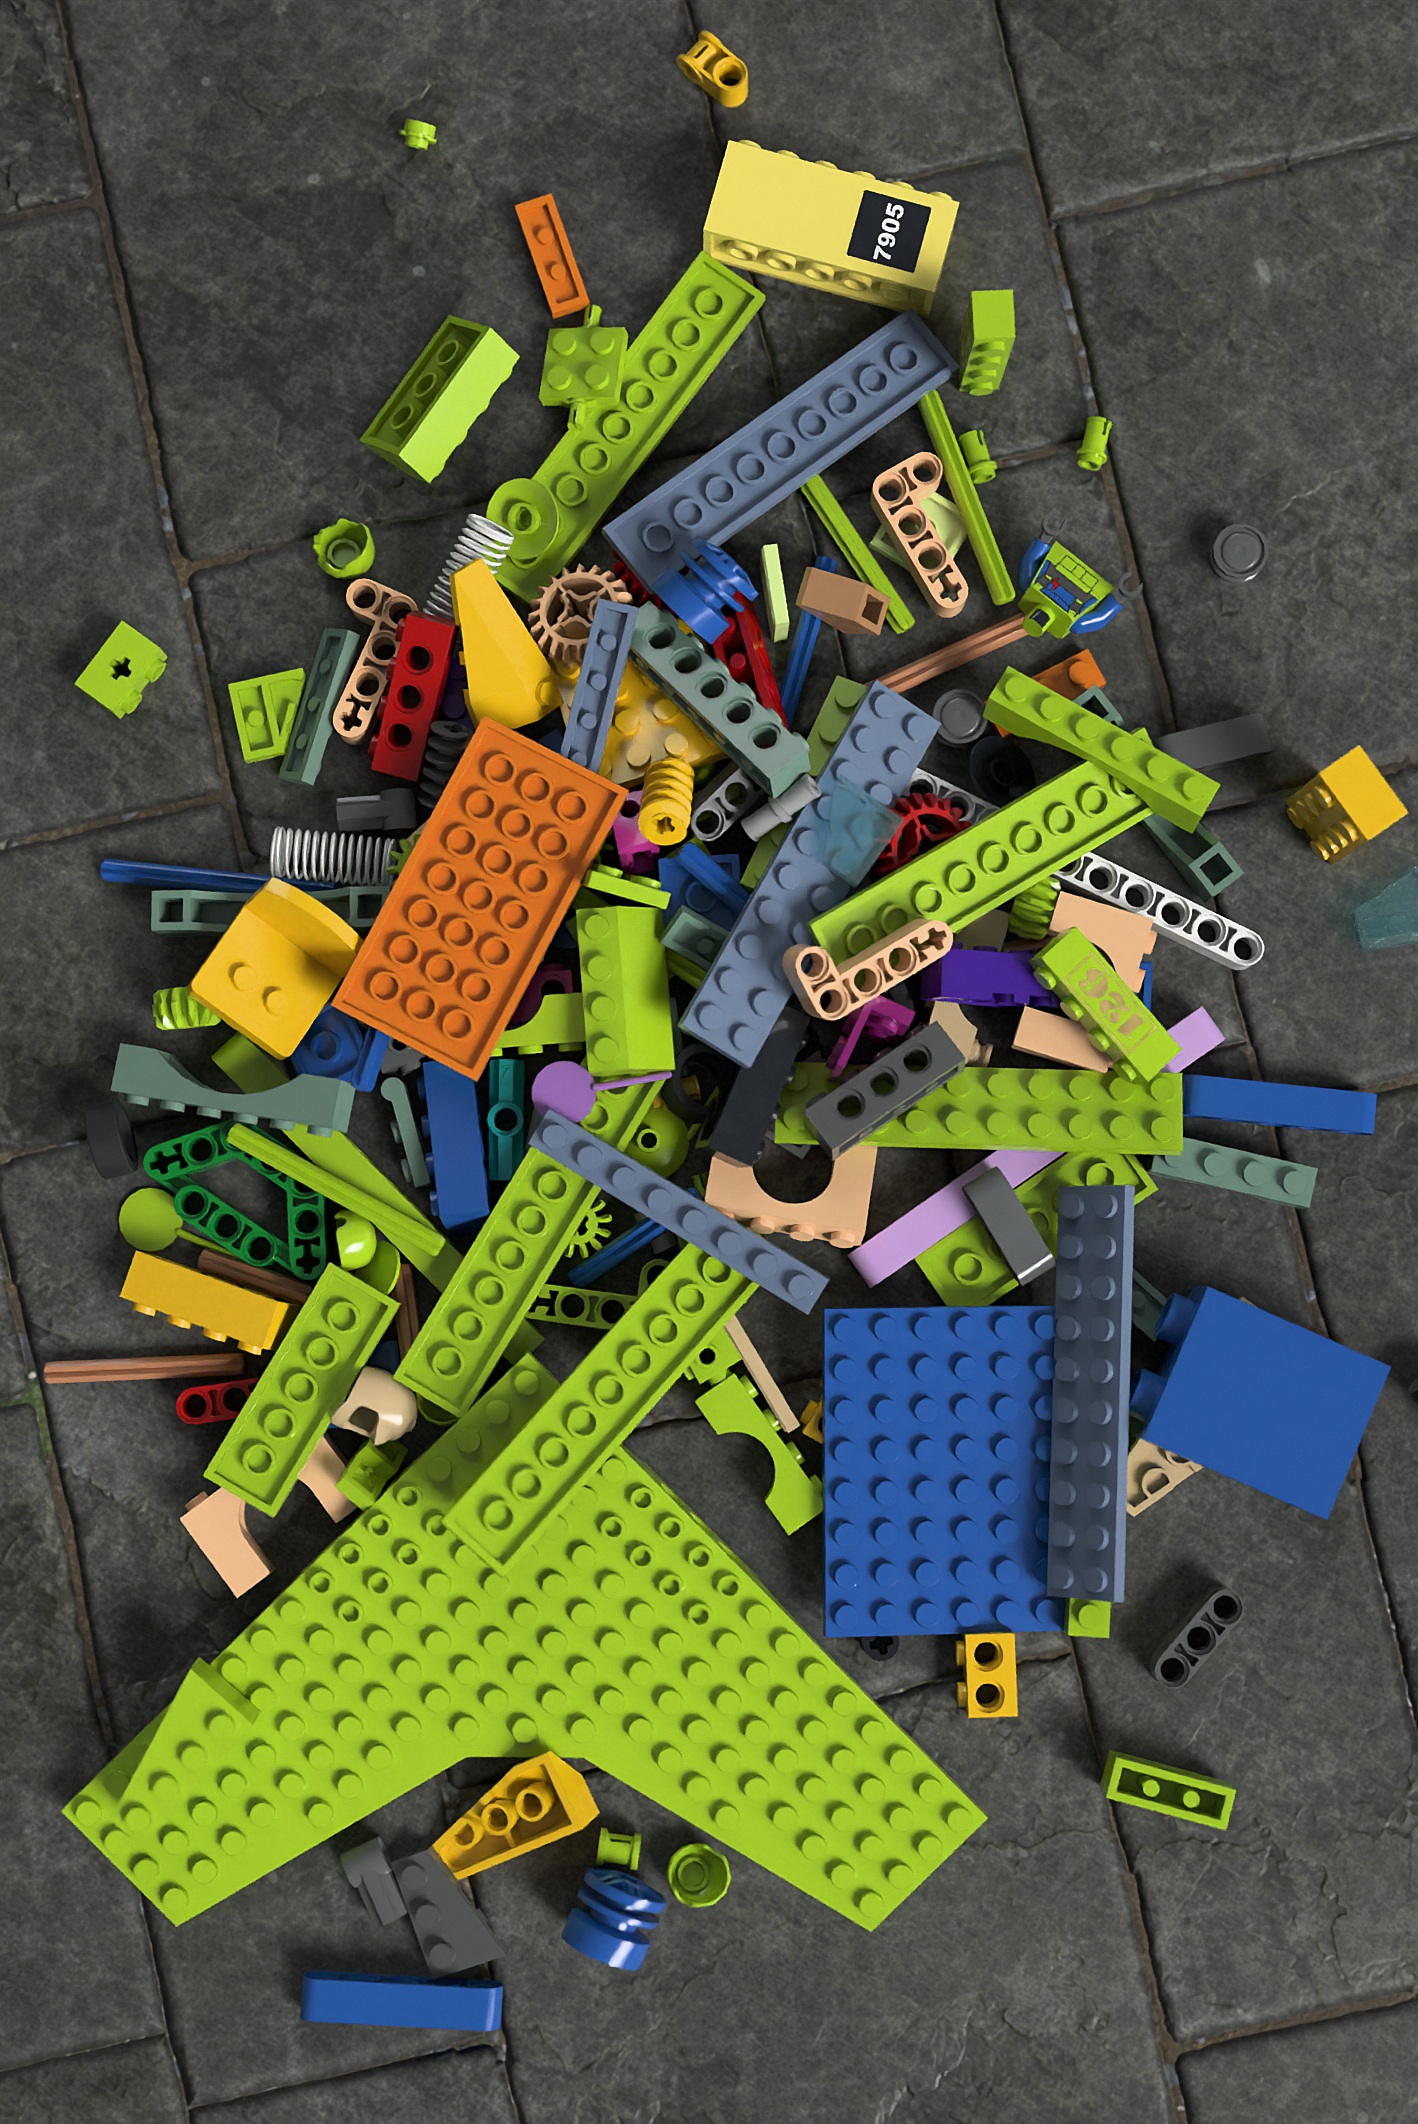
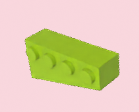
M198 1657L190 1668L110 1818L115 1825L140 1847L145 1844L253 1725L260 1713L258 1708L202 1658Z

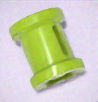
M601 1828L596 1865L611 1862L629 1865L630 1870H637L642 1833L628 1836L609 1833L607 1828Z

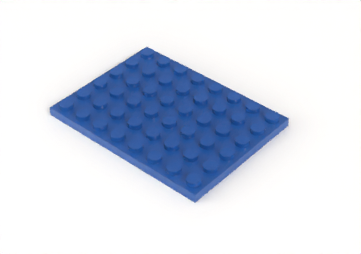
M1055 1305L822 1308L823 1635L826 1638L1006 1631H1064L1066 1597L1047 1596L1053 1378L1056 1374L1055 1366L1057 1363L1054 1358V1336L1057 1334Z

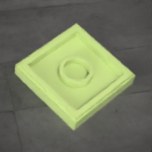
M934 492L919 503L950 556L954 559L968 534L956 504ZM904 521L898 525L899 529L906 535H914L919 532L918 526L912 521ZM881 525L869 547L908 570L886 530ZM925 554L918 558L919 563L926 569H934L939 566L936 557L930 554Z
M777 544L765 545L761 549L760 573L770 636L773 642L786 641L789 629V616Z

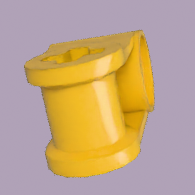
M703 30L698 35L699 41L686 55L680 54L676 58V63L689 80L701 86L721 105L725 107L739 106L748 96V72L746 65L725 48L713 34ZM729 78H734L739 81V83H737L734 86H726L722 84L724 80Z

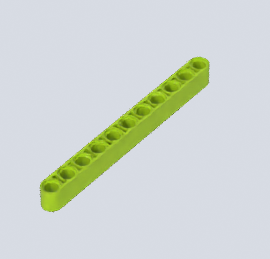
M239 1031L211 1057L245 1094L264 1092L291 1081L257 1044ZM295 1124L294 1131L282 1130L317 1167L444 1236L445 1243L438 1255L433 1256L373 1223L443 1294L465 1257L459 1249L343 1132L332 1130L331 1138L307 1134L308 1126ZM524 1318L503 1356L512 1365H515L528 1351L532 1353L545 1338Z

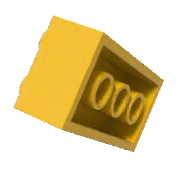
M1360 745L1321 771L1285 801L1289 807L1287 814L1291 821L1299 829L1304 828L1312 839L1310 845L1315 854L1322 861L1327 859L1331 866L1408 813Z

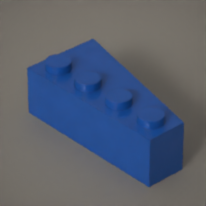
M438 1061L424 1062V1076L417 1077L420 1100H427L428 1114L421 1115L424 1138H431L432 1152L426 1153L428 1176H435L437 1191L430 1192L433 1216H440L449 1238L479 1234L491 1214L488 1198L492 1197L487 1167L483 1163L487 1155L482 1128H479V1122H482L477 1081Z

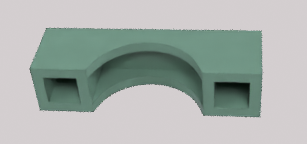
M1183 1137V1152L1181 1155L1148 1154L1145 1164L1147 1174L1181 1182L1226 1189L1249 1195L1262 1201L1297 1209L1310 1207L1318 1170L1315 1167Z

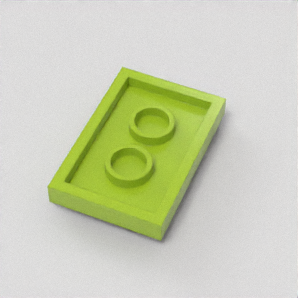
M592 863L590 869L586 871L581 886L662 909L667 908L670 893L660 891L661 882L626 873L623 879H621L623 871Z

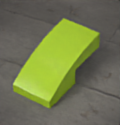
M367 1437L345 1467L334 1487L361 1510L366 1512L375 1504L387 1480L398 1471L408 1449L397 1439L373 1445L372 1438Z

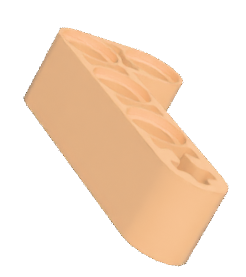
M921 452L881 473L873 483L870 502L931 609L941 617L950 618L961 612L968 596V586L919 503L936 492L943 471L942 463L936 455L930 452ZM925 468L933 474L934 478L928 482H921L916 479L913 472L916 469ZM891 487L899 493L900 497L894 501H886L880 496L879 491L882 488ZM904 521H912L918 526L919 532L914 535H906L899 529L898 525ZM930 554L936 557L939 566L934 569H926L919 563L918 558L922 555ZM945 574L943 582L941 583L939 579ZM943 589L948 594L953 592L957 594L954 602L949 597L941 598Z
M365 578L351 583L347 589L346 600L355 618L373 626V629L333 715V725L342 740L353 745L362 744L371 736L378 721L377 711L383 695L388 696L391 681L386 680V672L390 659L380 660L376 658V651L380 646L390 644L396 647L395 654L392 657L397 658L400 642L395 641V634L398 624L392 621V617L399 609H408L411 612L414 610L419 611L414 600L407 595ZM371 593L376 596V600L371 607L363 609L356 606L357 599L362 594ZM372 679L379 682V688L375 694L371 696L360 694V686L366 680ZM354 701L361 705L359 710L357 709ZM357 715L361 726H353L349 731L345 721H353Z
M916 919L836 967L824 949L805 944L791 946L783 956L782 966L805 1011L815 1017L836 1020L944 956L952 946L953 935L948 925L942 921ZM927 940L929 945H923L921 943ZM896 948L900 956L899 962L894 968H891L888 961L889 955ZM809 953L812 956L813 966L807 974H804L800 967L801 960ZM860 969H863L866 976L865 983L860 989H857L854 984V977ZM825 990H829L831 993V1003L829 1007L822 1010L819 1003L820 996Z

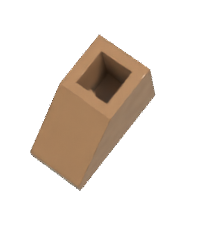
M806 567L795 605L843 633L879 636L890 598L867 583L814 567Z

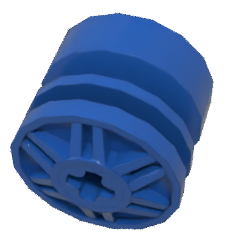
M697 535L691 544L703 557L697 562L690 554L683 550L680 557L690 571L684 576L675 569L668 567L651 585V588L695 632L707 642L713 644L730 626L728 620L720 611L724 604L742 613L745 610L744 606L733 596L737 590L751 601L759 593L754 589L747 573L719 546L708 543Z
M588 1867L584 1881L589 1886H580L578 1897L591 1909L582 1907L572 1908L561 1938L577 1951L602 1963L626 1970H640L651 1940L637 1927L645 1929L657 1928L659 1918L654 1913H663L667 1899L660 1892L632 1875L601 1867Z

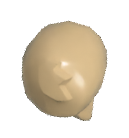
M365 1365L347 1401L339 1404L331 1418L332 1424L372 1438L373 1445L383 1444L388 1440H396L406 1432L412 1431L416 1425L418 1415L416 1398L413 1390L393 1379L394 1375L390 1372Z

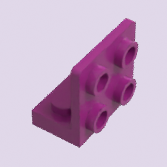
M880 995L851 1011L841 1030L848 1034L846 1038L840 1035L825 1064V1067L831 1070L827 1081L833 1084L836 1082L862 1030L867 1032L868 1038L879 1044L889 1045L891 1042L897 1045L910 1026L915 1012Z

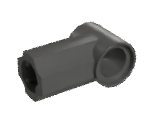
M388 789L381 791L379 795L337 798V821L341 834L382 831L385 834H405L415 832L418 829L415 790Z
M380 1836L341 1853L340 1857L345 1874L354 1888H358L375 1928L387 1925L408 1912L403 1896L392 1874L391 1857Z

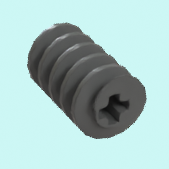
M446 720L431 722L430 729L439 735L428 737V744L435 749L426 751L425 759L433 764L423 766L422 773L429 778L420 781V788L427 793L418 795V800L421 804L431 809H435L475 733L467 726Z

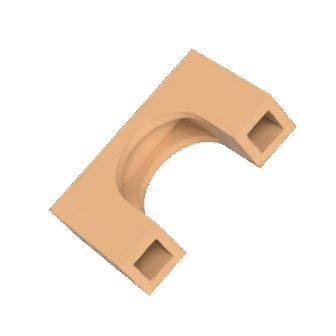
M1060 891L1046 935L1056 937L1062 930L1077 926L1133 992L1139 993L1146 971L1140 969L1139 966L1143 953L1151 954L1157 932L1151 930L1154 919ZM1027 1006L1023 1008L1011 1045L1012 1049L1080 1070H1092L1106 1074L1108 1068L1114 1069L1113 1064L1115 1062L1105 1051L1101 1052L1091 1044L1087 1038L1088 1031L1079 1020L1074 1021Z
M854 1146L832 1162L830 1182L825 1191L815 1199L799 1204L784 1203L767 1195L755 1179L753 1165L752 1167L737 1168L712 1156L704 1202L759 1234H771L774 1231L789 1234L791 1238L799 1241H811L814 1238L830 1241L831 1245L839 1248H851L854 1245L861 1246L866 1230L878 1146Z
M325 1432L298 1479L312 1490L335 1523H338L357 1509L358 1506L334 1487L349 1462L328 1433ZM222 1487L210 1496L203 1491L185 1505L189 1512L182 1516L180 1521L238 1598L276 1570V1568L247 1528L245 1521L246 1501Z

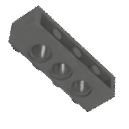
M937 1020L927 1027L924 1024L917 1026L906 1035V1042L894 1050L892 1047L883 1049L872 1059L873 1064L862 1072L858 1069L851 1071L840 1080V1087L828 1095L822 1092L806 1104L807 1109L803 1111L804 1124L832 1161L964 1071L966 1058ZM916 1058L923 1061L926 1067L921 1071L913 1072L908 1070L904 1063L909 1059ZM885 1081L893 1089L891 1092L882 1095L875 1093L871 1086L875 1082ZM844 1104H854L859 1108L860 1112L854 1117H844L838 1112V1109Z

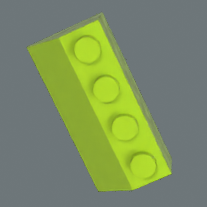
M449 315L359 441L407 475L430 484L432 479L441 473L445 466V461L455 447L464 441L467 436V430L477 416L486 410L490 403V398L497 388L509 378L512 373V367L520 356L491 327Z
M611 906L576 910L588 1073L594 1077L676 1070L666 946L660 943V935L664 930L663 909Z

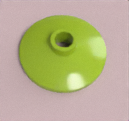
M527 478L512 479L495 491L488 504L486 519L505 528L514 536L513 543L509 544L510 549L503 550L507 556L515 559L534 558L545 552L553 543L559 527V511L553 495L543 484ZM528 512H531L532 515L530 526L525 521ZM491 538L495 544L506 547L502 542Z
M651 1105L624 1153L667 1178L680 1168L687 1156L689 1149L687 1127L684 1121L675 1116L668 1108L662 1111L661 1107L654 1109ZM647 1133H652L657 1138V1143L653 1148H645L641 1143L642 1137Z

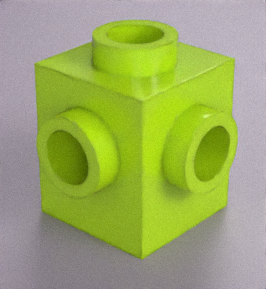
M724 1328L705 1347L714 1351V1360L710 1363H704L698 1355L684 1371V1374L689 1381L696 1377L700 1384L708 1380L711 1386L732 1375L728 1367L742 1360Z

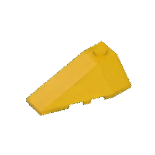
M476 558L450 574L455 624L461 628L464 651H459L460 665H466L468 689H463L464 698L475 729H477L483 716H486L513 730L540 720L562 705L564 701L549 663L484 560Z
M548 1751L515 1765L432 1846L457 1880H460L582 1830L600 1812L583 1776L553 1752Z

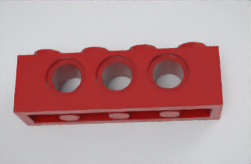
M737 590L733 596L744 606L745 610L739 613L726 604L720 609L730 626L713 643L715 655L726 665L730 672V677L738 684L740 682L746 683L755 694L757 702L764 709L771 707L781 718L783 726L790 732L753 602ZM740 719L735 721V723H742L747 719ZM766 744V745H763V746L769 748V747L773 746V744Z
M416 610L408 613L406 619L400 618L395 634V641L400 642L397 658L391 657L386 672V680L391 681L388 696H382L377 711V718L382 720L379 735L373 734L368 750V757L373 758L372 770L415 782L424 776L422 773L423 766L427 765L428 762L425 759L426 751L431 749V746L428 744V737L435 733L430 729L431 722L438 720L460 628L455 624V621ZM415 646L423 647L428 651L430 656L428 666H420L413 660L412 651ZM405 685L414 686L420 692L421 699L418 705H412L405 700L403 696ZM396 724H403L410 729L412 736L410 743H403L396 738L394 734Z

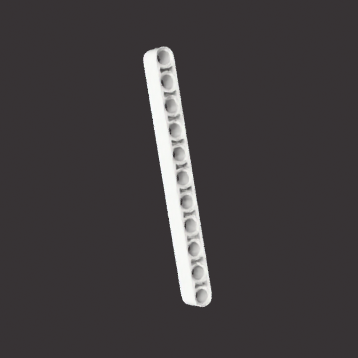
M916 768L902 795L909 797L910 787L916 784L924 785L930 793L937 796V801L940 798H947L951 802L961 803L966 810V816L959 819V821H969L972 825L1000 809L919 768ZM924 814L919 815L920 817L938 825L936 821H934L929 816ZM1091 852L1074 860L1071 871L1062 872L1058 870L1050 875V877L1059 880L1061 886L1092 901L1154 919L1151 930L1231 969L1244 970L1258 962L1263 956L1264 944L1261 937L1255 932ZM1092 871H1100L1108 878V887L1106 889L1099 890L1091 885L1089 875ZM1127 889H1138L1143 894L1144 903L1142 907H1133L1128 904L1125 897ZM1163 906H1172L1177 909L1180 916L1178 924L1171 925L1163 920L1161 914ZM1200 923H1206L1213 927L1216 935L1213 942L1208 943L1200 939L1197 931ZM1236 941H1244L1250 946L1251 956L1249 960H1242L1234 953Z

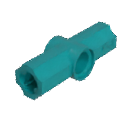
M490 1060L489 1113L487 1118L489 1126V1181H511L524 1159V1129L526 1124L524 1115L525 1060ZM503 1110H513L517 1114V1125L511 1131H501L496 1125V1118Z

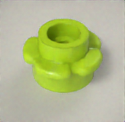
M406 119L404 129H399V134L406 137L404 144L410 147L427 150L428 144H435L437 142L434 139L436 127L413 119Z

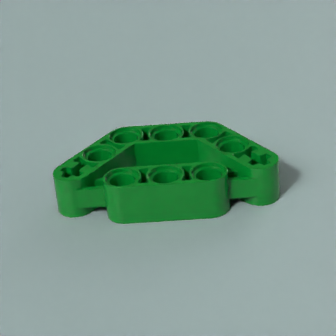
M233 1119L155 1145L147 1151L143 1160L144 1170L152 1179L157 1180L176 1193L174 1208L183 1220L248 1264L268 1267L278 1262L300 1279H320L329 1262H331L329 1198L315 1190L303 1193L298 1187L297 1180L277 1169L269 1170L263 1161L228 1143L226 1140L232 1126L235 1123H239L308 1162L314 1164L313 1162L258 1125L233 1121ZM207 1139L212 1145V1153L205 1161H199L194 1155L195 1145L199 1141ZM162 1154L170 1158L183 1156L186 1161H176L169 1164L168 1173L165 1170L157 1169V1164L162 1162ZM240 1159L287 1191L289 1244L189 1176ZM198 1192L204 1198V1208L199 1214L192 1215L186 1207L187 1199L191 1194ZM312 1210L318 1216L319 1223L316 1230L307 1234L300 1228L299 1220L303 1213ZM232 1215L237 1220L238 1229L233 1236L227 1238L221 1234L219 1224L225 1216ZM261 1237L266 1238L271 1244V1252L263 1260L257 1259L252 1252L254 1242ZM320 1238V1245L311 1244L312 1256L319 1258L320 1264L314 1266L310 1274L309 1268L302 1267L301 1264L302 1259H306L309 1256V1245H300V1239L316 1240Z

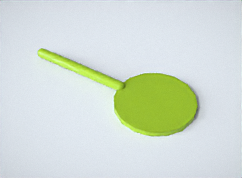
M157 1188L140 1189L130 1195L121 1207L119 1215L120 1231L126 1241L137 1249L149 1252L162 1250L172 1244L179 1236L206 1249L208 1248L242 1260L228 1249L181 1229L183 1219L176 1213L174 1208L175 1197L165 1190Z
M385 1240L377 1241L373 1259L367 1265L357 1268L355 1274L357 1278L386 1295H389L394 1288L400 1271V1256L395 1245Z

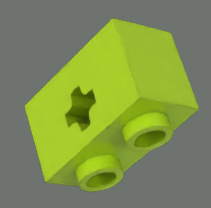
M121 621L74 684L87 696L121 719L125 713H132L142 699V694L140 693L148 682H155L161 676L166 667L164 661L168 656L152 641L124 621ZM120 668L129 669L131 674L128 677L120 676L118 671Z

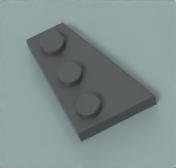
M433 1846L397 1857L391 1862L432 1979L506 1956L511 1951L503 1939L498 1940L486 1924L488 1919L479 1908L475 1909L462 1892V1885Z

